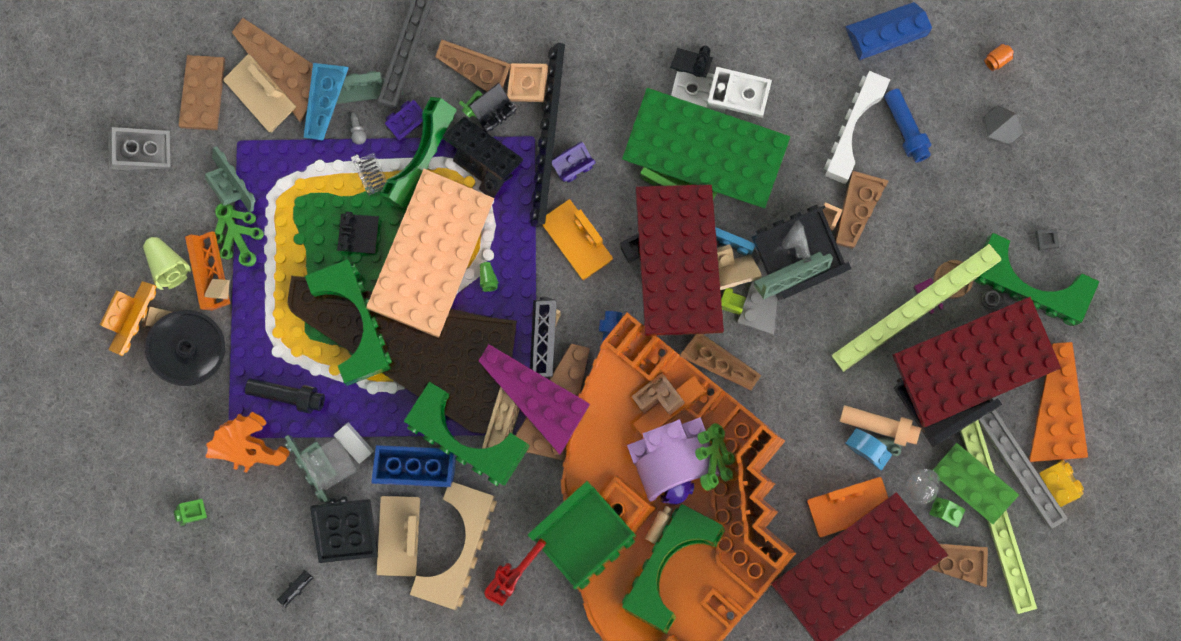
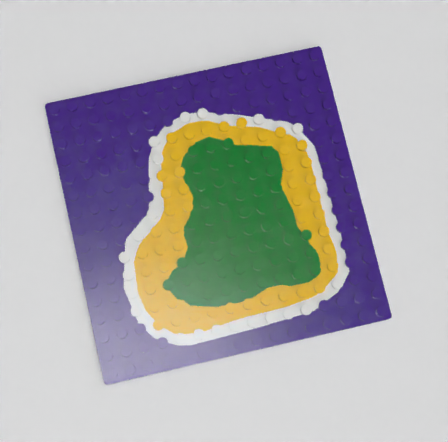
M532 136L494 137L522 157L523 162L511 173L513 177L503 183L494 198L450 309L491 318L516 320L517 328L513 359L530 368L533 300H536V227L531 226L530 212L533 209L532 194L535 190V138ZM397 138L366 139L365 143L360 145L355 144L352 139L241 140L237 142L236 174L239 179L244 181L248 192H251L255 197L254 211L251 213L256 216V220L253 224H247L243 220L235 218V224L249 228L257 227L264 232V236L260 240L241 234L248 250L256 256V262L251 267L244 266L239 262L241 252L234 240L228 420H234L238 414L247 417L251 412L262 416L267 424L262 426V430L254 432L250 436L255 438H285L287 435L293 438L335 437L334 434L348 422L361 437L425 436L421 432L415 434L407 429L409 425L404 422L419 397L383 373L349 386L345 385L337 365L348 360L353 353L295 316L290 311L287 303L291 276L305 277L308 274L347 259L352 264H356L359 274L356 275L357 279L362 281L365 290L373 292L408 205L406 209L396 207L380 197L379 194L384 185L372 191H369V189L384 182L386 183L387 179L401 172L415 156L421 138H403L400 142ZM442 139L427 170L481 192L478 188L482 182L453 162L457 148ZM372 158L375 159V160L370 161V162H368V163H366V164H364V165L358 166V164L363 163V162H365V161H367V160H369V159H372ZM376 162L375 165H372V166H370V167H368V168L363 169V170L360 171V168L365 167V166H367V165H369V164H371V163ZM378 166L377 169L362 175V172ZM378 170L380 171L379 173L374 174L368 178H363L364 176H367L373 172H376ZM380 174L382 175L381 177L374 179L368 183L365 182L366 180H369L375 176H378ZM382 178L384 179L383 181H381V182H379V183H376V184H374V185H372V186H370V187L367 186V185H369V184H371V183H373V182H375V181H378V180H380V179H382ZM241 199L235 201V211L249 212ZM348 211L353 212V215L379 216L375 254L337 251L341 214H345ZM251 215L248 216L247 221L251 219ZM484 262L491 263L499 282L498 288L491 292H484L480 287V264ZM249 378L299 389L303 385L316 387L318 393L325 395V403L321 411L313 410L311 414L297 411L294 405L246 395L245 386ZM519 410L513 435L517 434V431L526 419L521 410ZM445 415L447 427L453 436L486 435L472 433Z

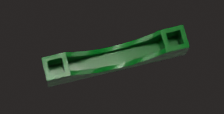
M430 97L422 112L423 131L418 150L411 162L401 172L387 179L379 194L380 197L396 207L406 209L423 169H428L429 163L436 154L437 147L443 139L449 124L453 121L457 109L442 98Z

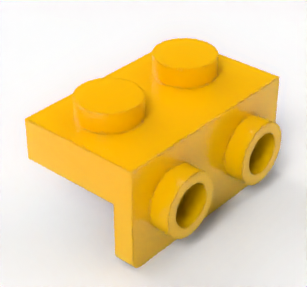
M1064 460L1039 473L1060 507L1080 498L1084 494L1081 482L1075 480L1072 475V467L1068 462L1065 463Z

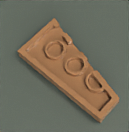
M441 40L435 56L438 60L486 92L498 83L504 88L511 69V64L445 40Z
M856 171L851 172L835 238L837 245L851 249L855 247L888 180Z
M940 544L948 556L930 570L987 587L988 547Z

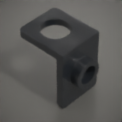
M488 171L478 189L485 195L495 198L503 183L511 179L513 174H510L502 181Z

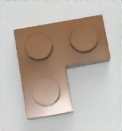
M663 373L659 374L631 396L644 413L658 402L662 404L669 415L685 404Z

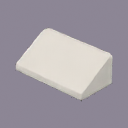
M349 422L334 434L336 439L359 464L374 452Z

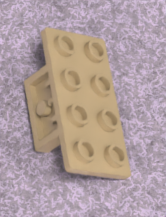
M249 54L224 78V82L268 132H273L296 108L294 103Z
M730 244L717 248L720 290L762 278V274L752 255L734 259Z
M381 497L377 575L416 576L420 514L419 497Z

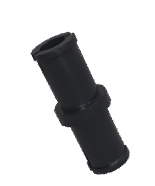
M304 570L293 583H289V587L277 598V601L286 608L297 595L300 596L302 594V590L314 578Z

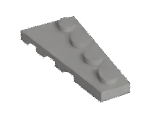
M760 259L758 268L762 277H765L767 273ZM752 281L737 323L774 336L777 308L776 294L763 300L754 286V281Z

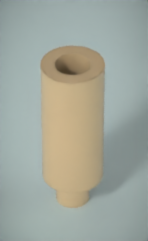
M665 506L662 512H658L645 536L646 540L654 544L660 541L663 529L672 518L669 516L672 511L671 508Z

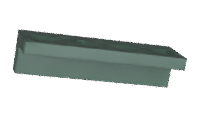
M818 252L754 281V286L764 300L828 271L833 257L830 253L823 256L821 252Z

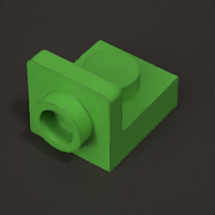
M203 499L178 504L176 510H174L176 522L179 521L180 526L186 523L206 519Z

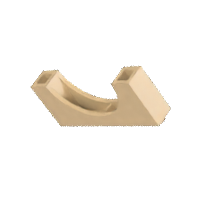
M452 482L451 487H447L443 500L452 504L459 511L464 521L466 538L463 551L456 563L444 573L433 577L416 575L410 595L453 610H457L458 606H462L465 598L462 595L464 587L468 588L471 576H468L470 569L475 568L478 560L475 557L477 549L481 550L484 539L481 538L483 531L488 530L491 521L488 519L489 514L494 512L497 501L494 500L495 496Z

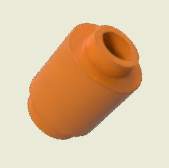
M1001 44L987 55L984 62L991 71L999 70L1013 59V50L1009 45Z

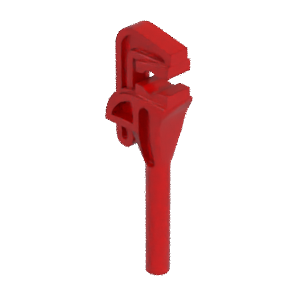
M539 539L517 568L511 570L512 566L509 563H506L504 566L499 565L495 572V578L485 589V597L503 606L514 592L522 573L546 545V542L543 539Z

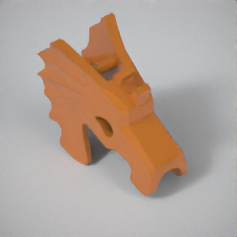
M251 412L247 417L238 414L234 420H228L223 425H220V428L214 432L213 440L206 444L208 448L206 458L234 462V469L237 470L239 465L245 467L244 472L246 473L257 462L279 466L286 461L290 451L283 446L273 450L267 447L263 440L250 436V434L262 430V426L267 424L266 420L255 412Z

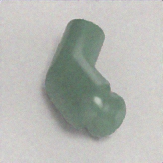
M876 438L887 447L886 449L893 456L900 455L901 446L894 443V438Z

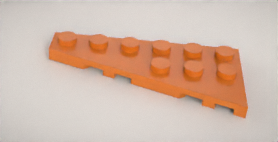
M1054 343L1051 345L1061 369L1047 374L1044 379V387L1035 424L1036 428L1028 459L1030 462L1088 458L1073 343Z

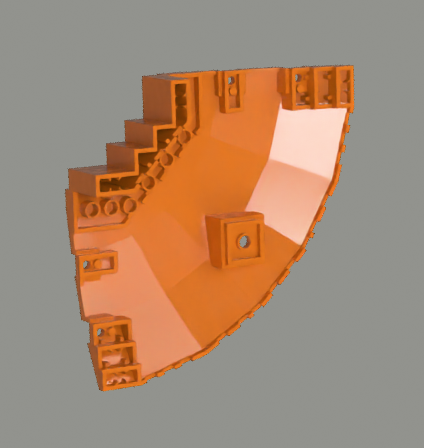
M627 312L602 342L597 359L592 364L593 368L584 382V388L581 394L579 393L578 395L579 398L588 402L590 406L566 444L567 452L565 462H563L561 492L563 494V501H565L586 481L590 482L612 508L616 504H620L623 507V511L619 516L637 536L634 538L635 543L628 549L624 547L619 551L621 555L614 562H607L604 565L606 569L600 575L596 576L594 574L589 579L590 584L583 590L580 588L578 590L581 592L584 601L583 605L587 618L603 641H723L741 618L748 613L796 554V552L766 528L778 511L764 500L775 483L764 475L761 470L783 445L785 440L689 361L680 357L679 353L658 336H645L644 325ZM665 350V355L661 357L660 351ZM661 373L665 375L675 390L695 376L707 391L667 424L677 420L684 424L701 417L707 431L712 424L717 423L725 431L724 443L727 451L732 452L735 457L733 464H725V467L730 468L733 472L731 480L723 481L721 475L717 476L719 480L716 488L708 491L702 487L700 478L691 480L694 483L693 494H689L687 499L680 504L661 502V495L665 496V492L660 494L656 500L648 501L639 473L627 446L644 439L633 424L660 403H656L644 413L631 396ZM709 389L714 390V394L712 396L708 395ZM683 504L723 525L725 532L716 548L706 544L690 545L676 552L666 563L660 578V596L663 604L676 616L666 635L625 612L622 608V601L627 593L630 594L633 589L634 579L637 576L640 577L646 559H650L653 554L652 549L655 544L646 540L645 536L658 512H662L665 506H668L672 509L669 515L672 517L674 510ZM729 612H732L734 614V618L732 620L729 619L727 616Z

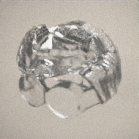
M930 469L914 470L905 484V490L910 500L921 506L935 500L939 493L940 477L935 471Z

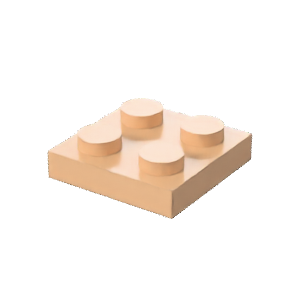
M511 63L507 92L509 100L514 102H544L549 66L547 64Z

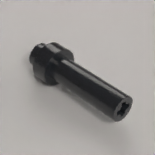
M249 378L245 386L246 395L294 405L297 411L311 414L313 410L321 411L325 403V395L318 393L316 387L303 385L299 389Z

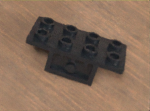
M465 117L443 135L445 141L457 148L453 162L481 182L488 171L503 181L523 162L522 157Z

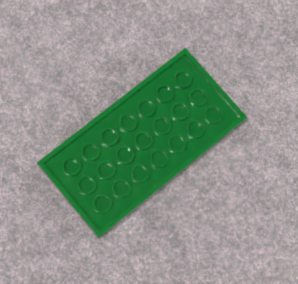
M647 88L622 160L694 185H712V191L765 209L791 136Z

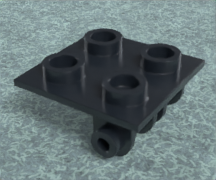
M702 46L699 53L677 48L670 68L678 72H686L696 77L706 78L713 57H710L711 50L708 46Z
M500 83L469 105L486 132L493 131L496 126L502 124L503 120L506 121V118L515 114L517 107L511 103Z
M348 211L345 214H341L337 251L375 254L379 216L353 215V212Z

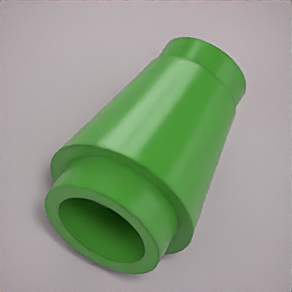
M481 263L480 287L484 292L496 290L499 282L491 263Z

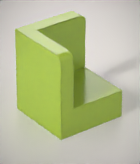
M726 288L721 299L722 310L740 315L746 297L732 293L733 289Z

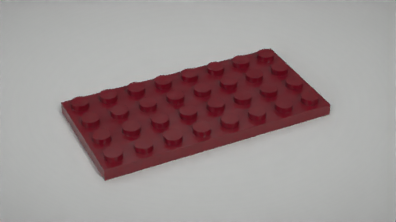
M712 185L636 187L645 336L723 333L724 326Z
M1031 297L892 354L922 427L932 425L1061 369Z
M896 492L774 581L771 586L813 641H835L945 559L948 554Z

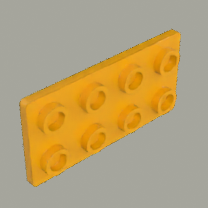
M570 199L546 215L545 224L542 226L582 280L587 279L613 260L612 255L603 245L602 237L582 210H578Z
M142 281L134 298L116 290L100 323V326L116 332L109 351L121 356L128 352L131 346L130 340L132 336L137 334L139 330L138 324L141 318H144L147 314V306L149 301L154 299L157 286Z

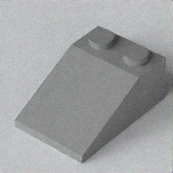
M111 127L108 132L109 169L141 170L170 168V131Z

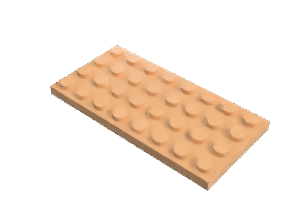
M423 169L366 309L439 338L494 198Z

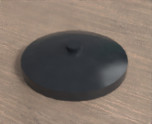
M180 310L163 316L152 326L146 338L145 353L150 368L159 378L173 385L192 386L208 380L218 371L225 356V340L221 329L210 317L197 311Z

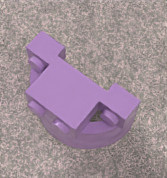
M701 417L684 424L680 420L643 433L644 439L627 445L649 502L656 500L660 494L677 485L701 478L702 475L708 473L710 455L703 460H698L695 455L696 449L711 446L710 442L701 444L698 441V433L706 431ZM717 465L715 474L720 476V470Z

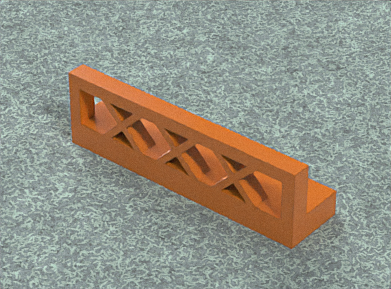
M211 231L201 236L192 234L186 236L185 239L200 309L212 311L229 305V294L228 299H223L219 303H217L216 298L204 297L214 274L218 275V279L225 280L215 232ZM210 238L211 242L209 249L205 248L204 240ZM210 256H213L215 260L212 267L209 266L208 262Z

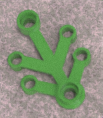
M222 203L219 204L215 209V214L219 219L215 234L216 238L220 235V239L217 241L218 244L224 242L223 248L220 250V257L226 260L232 258L231 246L233 240H235L241 252L239 262L247 267L253 266L256 262V256L248 250L241 234L260 240L263 238L264 232L257 227L249 228L236 225L233 218L241 219L247 224H253L256 216L251 212L235 211L231 204L224 206ZM251 215V219L247 221L248 216ZM225 224H227L228 226L226 238L224 234H222Z
M717 423L712 424L707 431L698 433L697 436L701 444L712 441L711 446L707 448L700 447L695 450L698 460L706 459L710 455L708 473L700 478L701 485L706 491L716 488L719 483L718 477L715 474L717 465L723 481L733 478L732 470L726 468L725 464H733L735 457L732 452L727 451L724 443L725 431Z

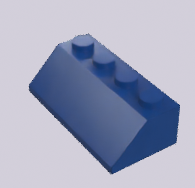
M915 2L848 25L845 28L858 59L862 60L926 37L930 33L932 26L926 12Z
M376 445L371 483L451 487L455 474L456 455L452 452L448 455L439 448Z

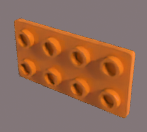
M878 477L808 499L807 503L818 536L823 537L847 529L888 499V495L882 478Z

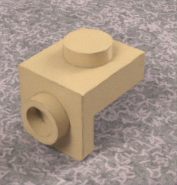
M147 307V314L140 320L142 321L141 326L152 327L160 318L172 312Z

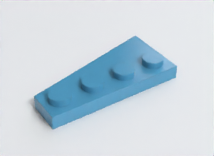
M313 63L303 138L324 140L349 67Z

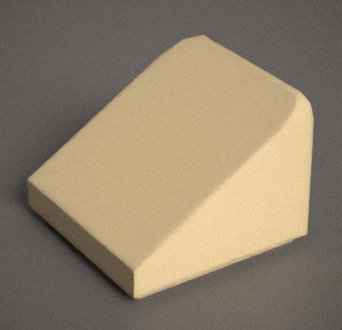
M212 279L204 297L228 299L230 280Z

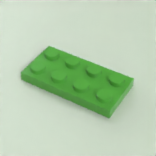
M958 443L951 448L931 471L932 474L992 524L1001 517L1019 496L1015 490Z

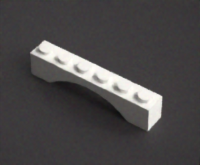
M869 71L866 77H862L859 86L862 87L860 93L856 92L852 103L855 105L853 109L848 110L845 117L848 120L846 126L842 125L838 136L841 137L839 143H834L831 153H834L832 159H827L824 169L827 170L825 173L826 177L843 184L847 183L855 165L852 152V133L855 123L867 109L881 101L890 79Z

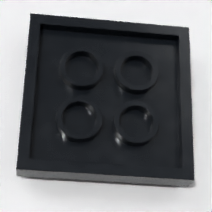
M370 499L311 505L310 511L319 563L378 557Z

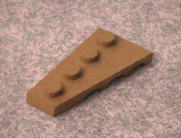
M696 334L680 355V357L749 390L753 389L762 376L703 334Z

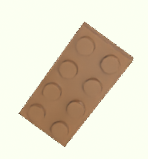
M187 55L179 118L180 128L218 129L225 68L224 57Z

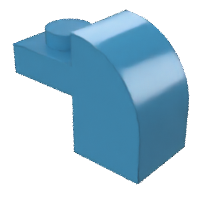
M858 428L854 430L845 443L852 451L866 458L874 467L881 471L892 456L882 442Z

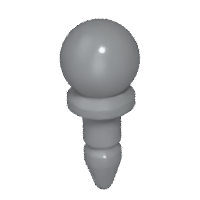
M352 112L350 118L352 122L351 138L355 144L360 145L365 143L367 137L363 127L359 125L357 116Z

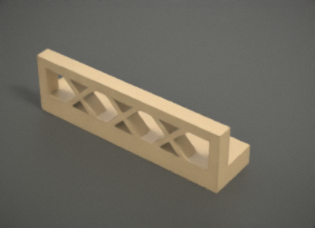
M501 387L482 449L493 447L501 443L510 433L513 434L520 409Z

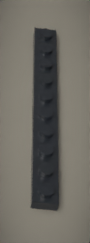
M559 42L551 47L548 52L550 61L545 90L546 96L542 105L544 113L540 123V129H542L541 136L538 140V147L540 149L536 158V165L538 166L534 176V183L536 184L532 194L533 209L530 212L531 226L539 227L545 224L565 51V44Z

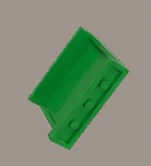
M588 481L580 486L528 534L531 540L536 543L539 539H543L546 542L542 550L574 586L575 590L579 588L583 590L590 584L589 579L594 574L596 576L600 575L606 569L604 565L609 561L611 563L614 562L621 555L619 551L624 547L628 549L635 543L634 538L637 536Z

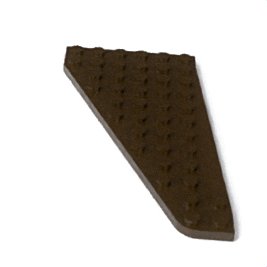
M291 276L287 301L290 311L354 354L363 336V321L355 304L337 295L314 297L310 292L305 277ZM371 291L363 292L365 299H370ZM450 309L438 338L369 310L371 316H375L379 327L376 328L378 335L382 334L386 344L383 346L384 351L389 353L392 363H390L391 369L382 373L417 397H420L430 381L450 394L445 406L446 416L472 433L486 434L500 385L479 363V359L488 345L513 358L517 321L491 318Z

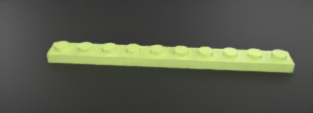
M988 244L831 355L844 372L999 263L1001 257Z
M979 420L960 431L965 450L995 474ZM1006 510L994 524L988 520L987 522L1015 612L1020 614L1035 610L1037 606Z

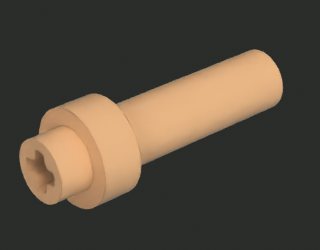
M846 405L843 408L840 419L842 423L895 438L894 443L906 446L907 442L917 444L921 431L920 427L912 425L913 420L901 417V420L897 421Z

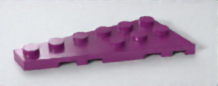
M488 345L479 359V363L552 445L556 452L561 455L590 404L493 346Z

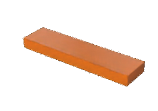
M695 376L676 389L685 404L669 415L662 404L659 403L633 424L642 437L643 433L667 424L707 392Z

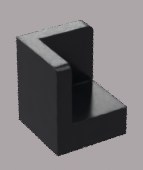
M638 234L620 242V248L628 263L640 257Z

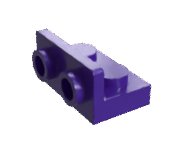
M415 100L405 102L400 107L401 110L395 114L393 112L386 118L385 126L399 142L423 123V110Z

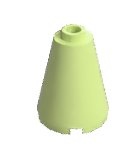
M151 237L145 241L143 249L157 288L160 290H164L162 287L172 289L188 278L186 274L188 271L191 272L189 264L158 237Z

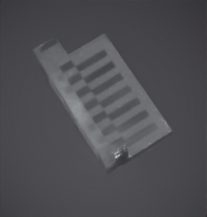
M375 153L362 158L358 154L351 157L367 194L371 195L382 190L387 180Z

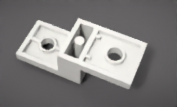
M716 67L715 74L708 73L706 78L677 71L671 96L723 114L725 109L763 118L772 80ZM693 84L697 87V91L691 93L687 90V86ZM746 90H750L754 93V97L748 99L743 93Z

